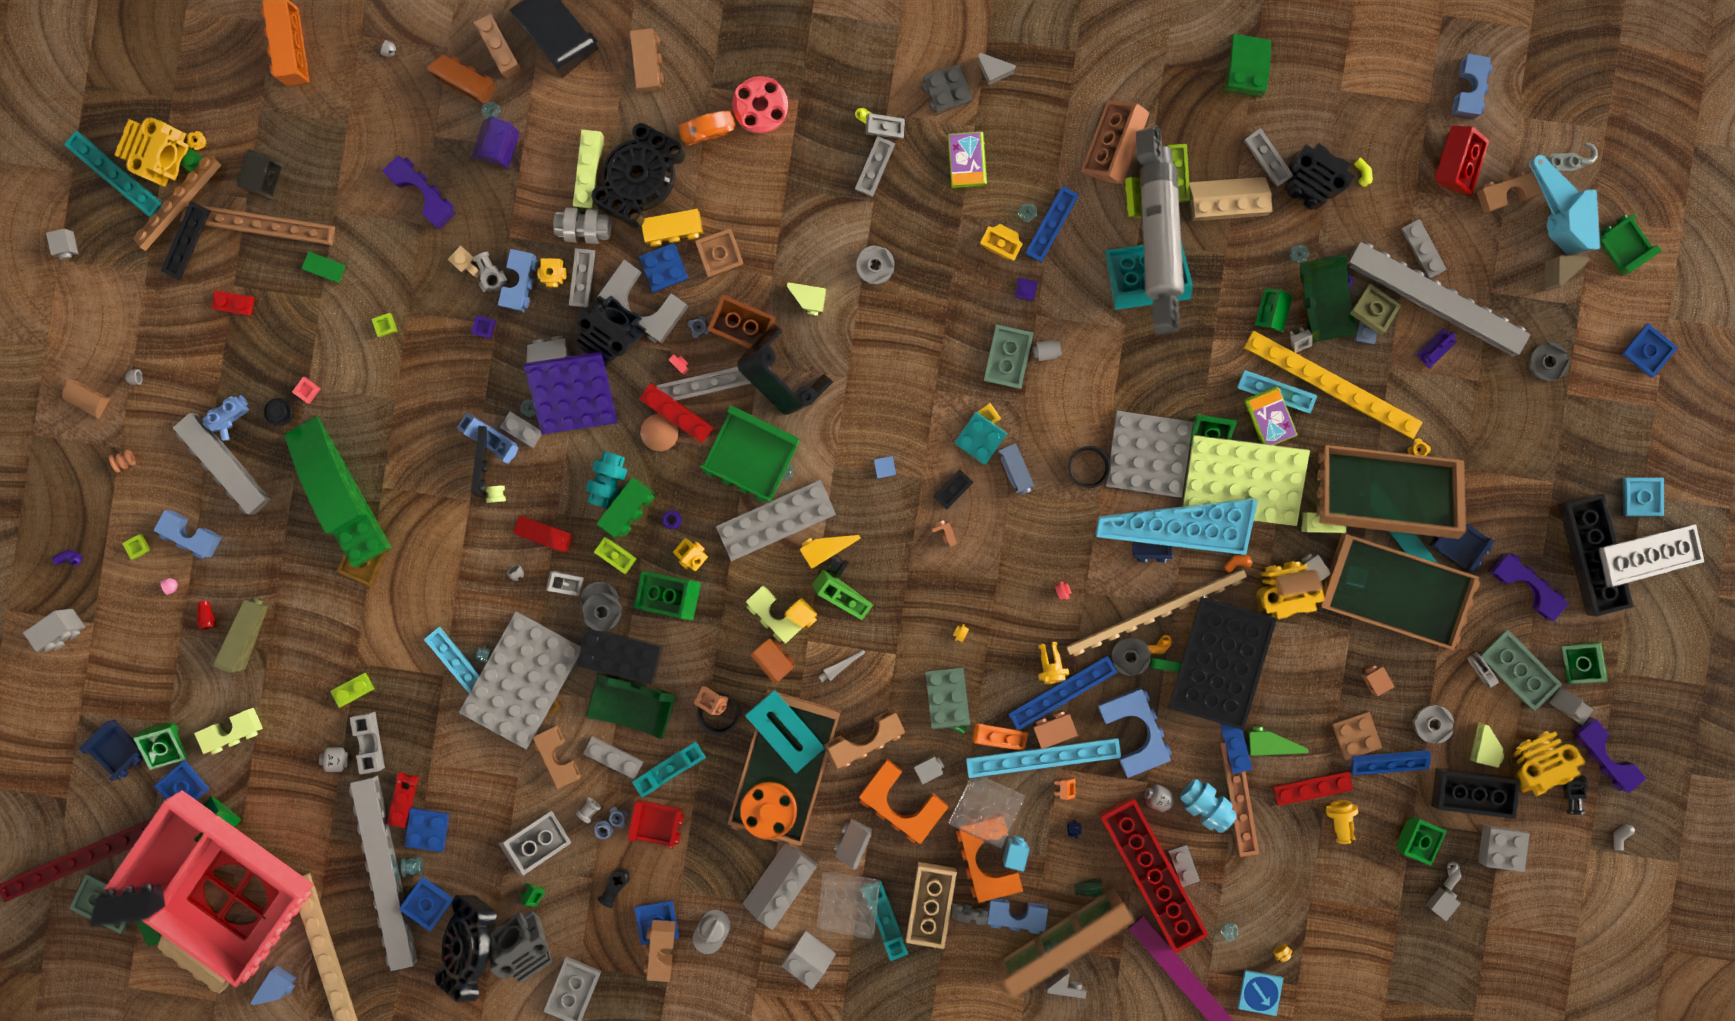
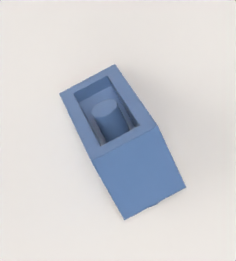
M276 966L269 972L251 1004L257 1005L275 1001L285 995H289L295 987L293 983L296 977Z

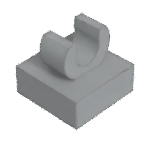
M1300 327L1299 334L1297 335L1290 331L1291 349L1294 353L1312 346L1310 330L1305 331Z

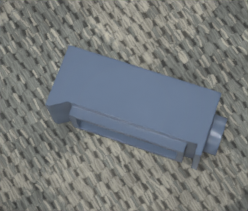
M1015 443L997 451V453L1002 455L1000 459L1013 489H1017L1015 493L1020 492L1023 495L1030 492V487L1034 486L1017 444Z

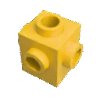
M541 258V267H538L537 271L538 279L543 284H546V287L556 288L558 284H563V279H566V268H563V261L561 259Z
M684 538L673 551L680 559L679 563L684 568L688 569L690 567L694 571H697L708 558L703 552L705 548L698 542L693 544L687 538Z

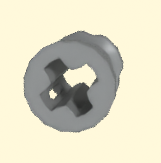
M587 798L586 804L580 811L576 812V815L582 821L590 823L591 817L597 810L601 809V806L593 799Z

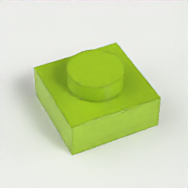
M391 313L372 319L377 337L381 338L398 332Z
M138 534L122 543L131 560H135L151 551L142 534Z

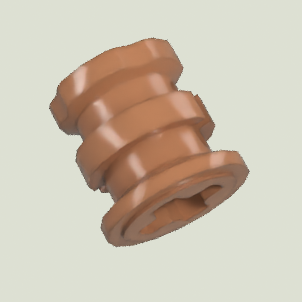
M128 449L124 453L116 454L117 456L115 457L113 455L109 456L110 464L116 473L121 472V469L129 468V465H136V460Z

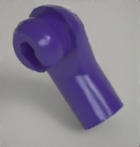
M70 549L52 557L56 565L68 561L73 566H78L82 562V556Z

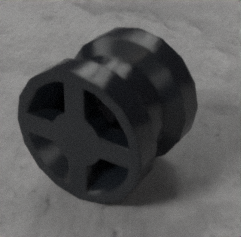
M836 554L826 570L834 572L839 578L849 562L847 560L843 561Z

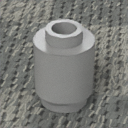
M1060 341L1036 342V346L1033 347L1034 358H1038V361L1057 359L1058 356L1062 355Z

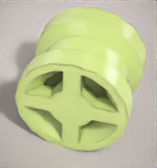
M505 486L486 487L485 491L488 493L486 503L506 501V497L503 495Z

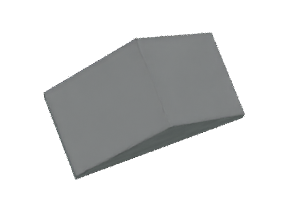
M980 52L977 59L988 85L1012 75L1016 66Z
M550 571L546 590L579 596L583 577L559 571Z

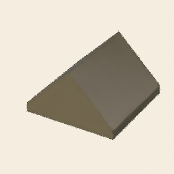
M1558 256L1545 261L1544 289L1550 291L1563 286L1590 259L1578 256Z

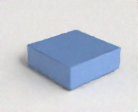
M893 456L874 460L877 479L896 475Z

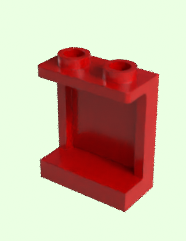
M638 799L634 805L628 840L634 842L641 840L666 845L673 849L675 844H679L681 833H678L679 825L682 826L685 814H682L683 808Z

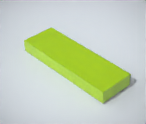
M1187 144L1167 145L1172 150L1173 164L1177 167L1179 203L1190 202Z

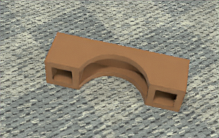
M889 709L874 717L873 730L866 739L859 742H850L842 736H838L823 745L832 764L837 769H842L849 766L853 760L866 757L868 752L881 749L885 743L898 740L905 731L897 713Z

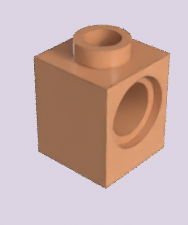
M1371 665L1365 669V673L1361 674L1371 693L1375 696H1380L1395 687L1382 666Z

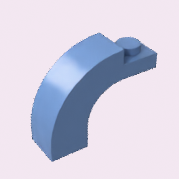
M467 412L457 426V429L477 442L478 427L487 426L486 448L502 461L509 464L511 459L516 456L519 448L517 444Z

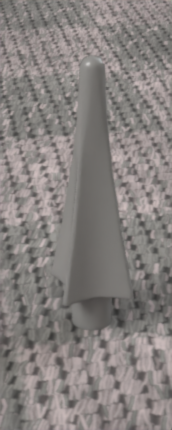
M861 650L845 660L824 668V672L818 676L821 682L827 679L831 681L849 664L862 656L865 651Z

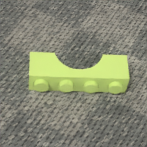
M581 130L573 207L579 208L580 211H586L588 208L596 209L591 193L597 187L598 165L603 153L604 135L599 131Z

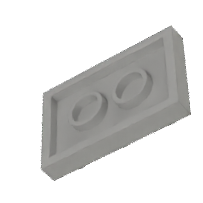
M566 957L543 1012L565 1021H582L602 971Z

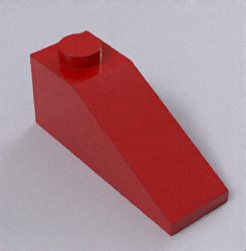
M520 515L513 534L563 552L569 550L574 535L572 532Z

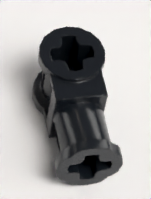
M1583 775L1562 785L1564 797L1568 799L1569 809L1567 814H1585L1583 799H1587L1588 782Z
M619 868L610 876L604 893L598 897V901L602 905L609 908L613 907L615 898L630 880V874L626 869ZM618 876L622 877L621 882L618 881Z

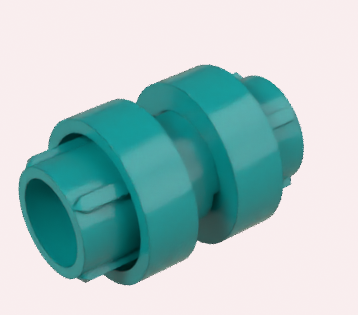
M603 451L601 460L594 459L591 470L595 471L596 475L594 480L588 479L585 491L590 492L588 503L607 509L610 507L612 499L615 500L622 490L616 488L618 480H625L628 469L623 468L625 457Z

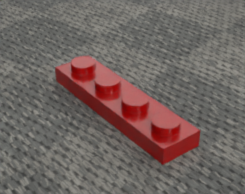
M651 382L639 398V400L701 443L704 442L714 427Z
M1347 770L1273 786L1276 805L1281 806L1353 791L1350 771Z

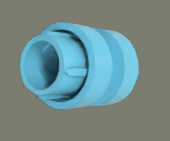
M1197 779L1192 780L1180 794L1181 800L1185 803L1184 808L1193 816L1200 814V822L1209 830L1215 829L1219 833L1225 832L1236 819V812L1232 810V803L1224 796L1216 798V789L1208 782L1201 783Z

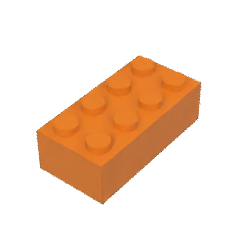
M262 0L263 7H261V13L266 22L264 32L269 41L267 52L272 61V64H270L272 76L286 86L310 83L298 7L290 0Z

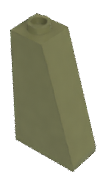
M252 597L243 601L213 667L229 673L246 669L269 606L264 604L262 599Z

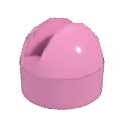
M168 578L161 581V587L164 593L169 595L177 590L178 583L176 580Z

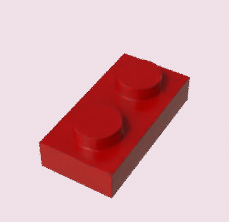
M214 290L211 309L252 316L255 297Z

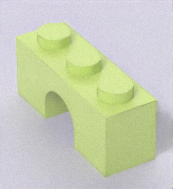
M763 585L746 601L748 604L747 608L753 615L757 613L762 618L760 622L765 628L768 629L770 627L775 632L773 636L780 643L783 641L786 644L802 627L787 616L783 619H776L771 615L770 607L777 598Z
M254 708L230 717L232 723L230 734L225 733L219 723L194 733L203 754L209 752L212 755L223 751L222 747L227 744L229 747L240 743L239 739L243 737L250 739L258 735L257 731L263 728Z

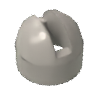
M385 40L380 54L392 57L395 55L396 46L392 42Z
M139 369L128 371L125 375L126 382L132 385H140L142 383L141 371Z
M516 564L508 569L507 575L512 580L519 581L518 578H523L524 571L519 564Z

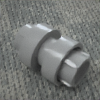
M566 207L564 212H556L554 215V235L564 237L565 242L578 243L580 237H585L586 243L599 244L600 239L608 240L610 238L611 217L607 214H601L600 209L588 208L585 214H580L579 208Z

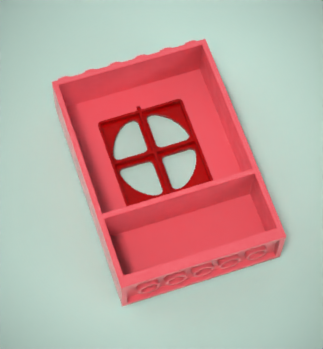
M182 790L164 801L105 889L115 888L120 890L129 885L140 887L142 884L150 882L153 885L161 884L166 907L148 920L142 921L234 987H237L241 982L245 984L260 968L259 964L267 958L270 953L269 949L272 946L274 947L281 938L279 935L291 924V918L295 917L302 908L300 905L312 894L310 889L314 884L225 820L215 816V813ZM200 832L204 833L200 841L195 842V837ZM223 865H237L245 868L246 874L238 886L233 888L214 874V870ZM253 876H256L264 886L267 896L265 908L259 907L242 893ZM206 881H211L229 894L228 900L218 913L213 911L206 899ZM239 901L256 913L258 918L251 923L237 924L227 921L225 915L234 902Z

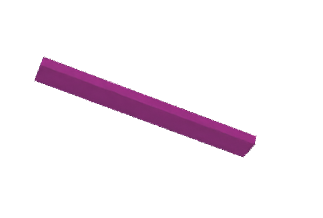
M1143 915L1128 927L1208 1021H1234Z

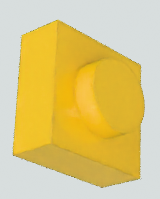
M991 403L977 411L993 423L1001 419Z

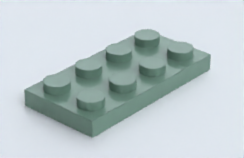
M1505 629L1480 653L1489 668L1532 711H1536L1562 685L1508 629Z

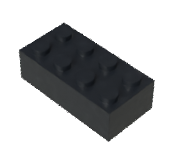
M588 627L585 628L577 666L652 684L655 681L663 645L608 631H595Z
M1436 768L1431 806L1438 810L1516 819L1521 780L1508 776Z

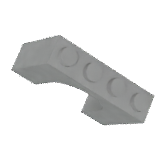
M623 260L597 297L601 296L606 300L612 296L625 309L631 311L628 305V295L631 288L642 275V272L626 260ZM671 293L655 314L641 317L642 319L639 324L647 329L646 333L648 335L646 337L655 344L657 341L663 343L689 306Z

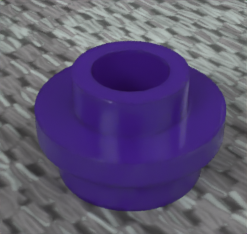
M674 510L667 511L662 517L663 525L668 529L678 528L682 521L681 515ZM671 516H674L676 519L673 524L669 522Z

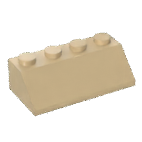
M1266 177L1189 182L1191 221L1268 216L1272 212L1271 191Z
M161 936L158 949L162 951V954L175 960L180 968L191 972L195 979L207 984L211 991L221 993L229 986L230 983L166 937Z

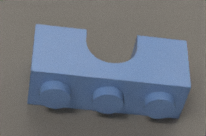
M1467 54L1462 58L1458 77L1467 79L1471 83L1472 90L1471 93L1460 92L1455 96L1452 115L1475 119L1483 113L1485 108L1483 99L1489 86L1486 83L1487 77L1492 70L1490 57Z
M510 249L506 268L519 274V282L515 287L501 288L498 306L524 312L525 308H528L530 302L528 293L529 289L532 290L534 284L532 275L533 271H536L538 267V260H536L537 257L534 254Z
M164 510L154 529L155 532L159 533L160 538L176 542V546L181 549L187 550L188 548L198 558L203 559L204 557L213 556L222 536L207 528H198L195 535L189 537L185 531V526L189 519L173 510Z
M996 898L989 900L987 924H990L991 927L1002 928V926H1005L1013 931L1027 929L1028 932L1039 934L1040 931L1045 932L1048 913L1047 905L1027 902L1025 913L1020 916H1014L1009 912L1010 903L1008 899Z

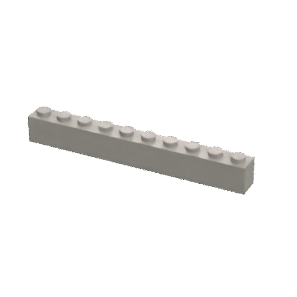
M1359 242L1354 246L1347 259V267L1511 356L1520 355L1531 335L1525 332L1526 329L1520 325L1514 326L1509 323V319L1506 317L1496 316L1492 314L1491 309L1474 304L1475 301L1473 299L1463 298L1458 295L1456 290L1441 286V282L1438 280L1424 277L1423 272L1408 268L1407 264L1403 261L1391 259L1388 253L1373 249L1374 246L1368 242Z
M377 775L358 779L350 783L349 793L353 797L355 804L353 805V812L358 818L357 830L363 841L361 849L366 855L365 867L371 878L369 886L371 891L374 892L373 904L379 915L377 923L379 928L382 929L383 936L381 941L387 952L385 957L386 964L390 966V971L412 967L418 962L409 918L399 910L405 898L389 825L386 824L387 815L379 778Z

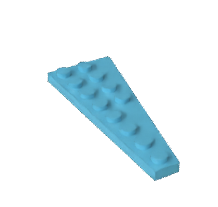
M1251 498L1098 516L1095 535L1100 538L1246 555L1258 501Z

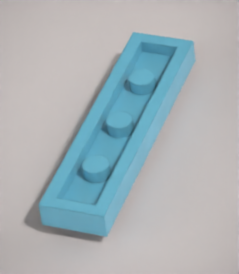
M1243 370L1237 385L1238 389L1256 395L1278 386L1287 406L1311 413L1317 398L1316 394Z
M438 627L424 640L470 694L480 674L441 627Z

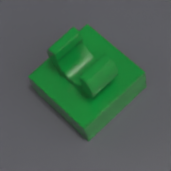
M525 883L528 889L526 892L520 891L519 894L522 897L520 902L524 906L537 907L546 890L541 886Z

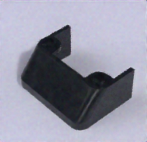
M773 324L738 360L737 368L779 411L785 415H790L811 405L833 381L823 374L811 387L803 386L796 393L790 389L769 368L776 359V353L769 345L783 332Z

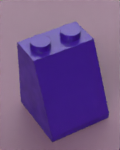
M495 117L483 120L471 157L508 169L520 132L510 122Z

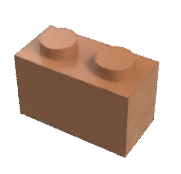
M1059 711L1053 714V718L1046 719L1044 717L1036 720V724L1032 725L1041 749L1078 736L1068 712Z

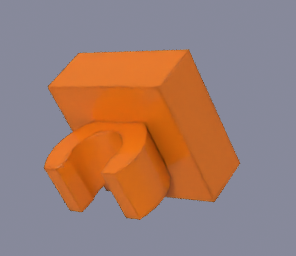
M1076 778L1055 781L1054 784L1060 786V791L1054 792V795L1060 796V800L1075 798Z

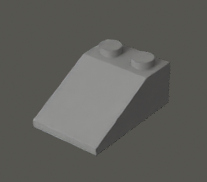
M550 811L514 832L498 844L517 875L523 876L571 844V841L554 813Z

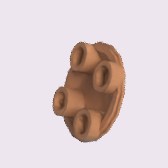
M659 413L649 416L641 426V438L648 448L653 451H665L676 444L679 432L677 425Z

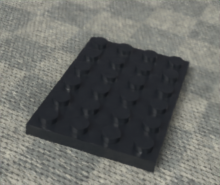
M1201 596L1168 708L1244 730L1277 619Z

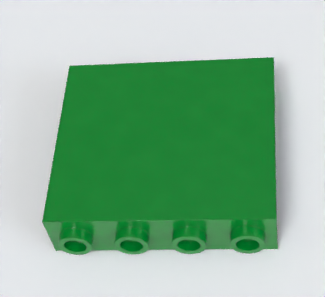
M730 405L727 411L729 414L704 465H701L700 468L704 469V474L712 478L715 475L721 477V482L731 486L733 483L739 486L737 490L747 495L749 492L755 494V499L763 503L766 500L771 502L801 439Z

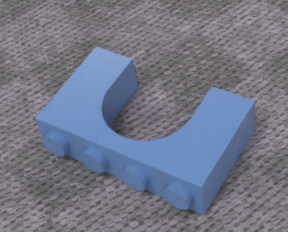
M1140 687L1097 704L1105 724L1126 716H1137L1147 726L1148 735L1144 745L1118 758L1127 778L1171 761L1169 755H1172L1168 744L1164 745L1162 737H1164V733L1161 727H1157L1155 719H1157L1156 713L1153 708H1149L1147 703L1150 701L1146 690L1143 691Z

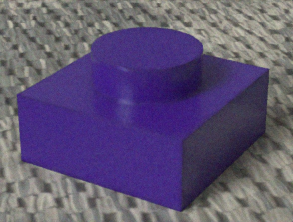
M1018 278L1015 298L1034 301L1038 281Z
M476 315L471 334L491 339L496 320Z

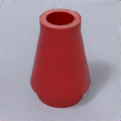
M209 601L198 602L196 625L199 626V630L215 628L216 619Z

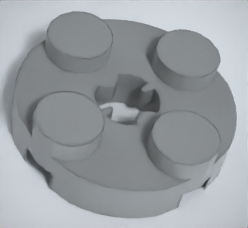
M869 246L859 254L856 265L857 272L860 278L870 285L882 284L889 280L894 272V258L885 248ZM873 260L881 263L878 270L870 268Z
M1434 704L1424 706L1417 712L1412 721L1418 737L1429 743L1445 742L1453 733V716L1446 708ZM1431 720L1438 721V724H1436L1438 725V727L1436 729L1433 727L1430 728L1429 724Z

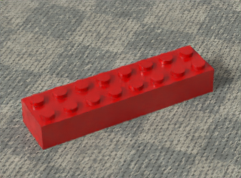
M1131 795L1098 813L1173 952L1176 954L1209 936L1134 797Z

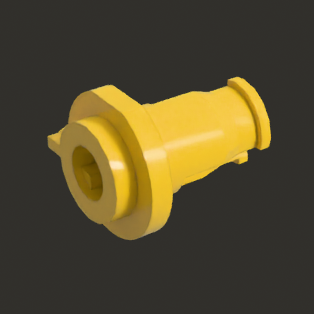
M1052 642L1051 644L1055 664H1049L1045 644L1039 645L1043 673L1039 674L1038 677L1045 684L1063 682L1066 680L1065 677L1069 675V669H1062L1057 642Z
M1339 800L1326 806L1327 816L1334 820V828L1337 834L1336 842L1349 844L1351 843L1350 839L1356 840L1353 834V816L1358 814L1357 805L1352 804L1351 801Z

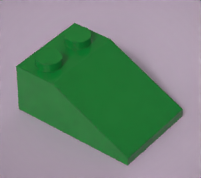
M1233 34L1224 92L1262 97L1266 93L1270 73L1271 40Z
M641 571L634 608L693 620L701 583Z

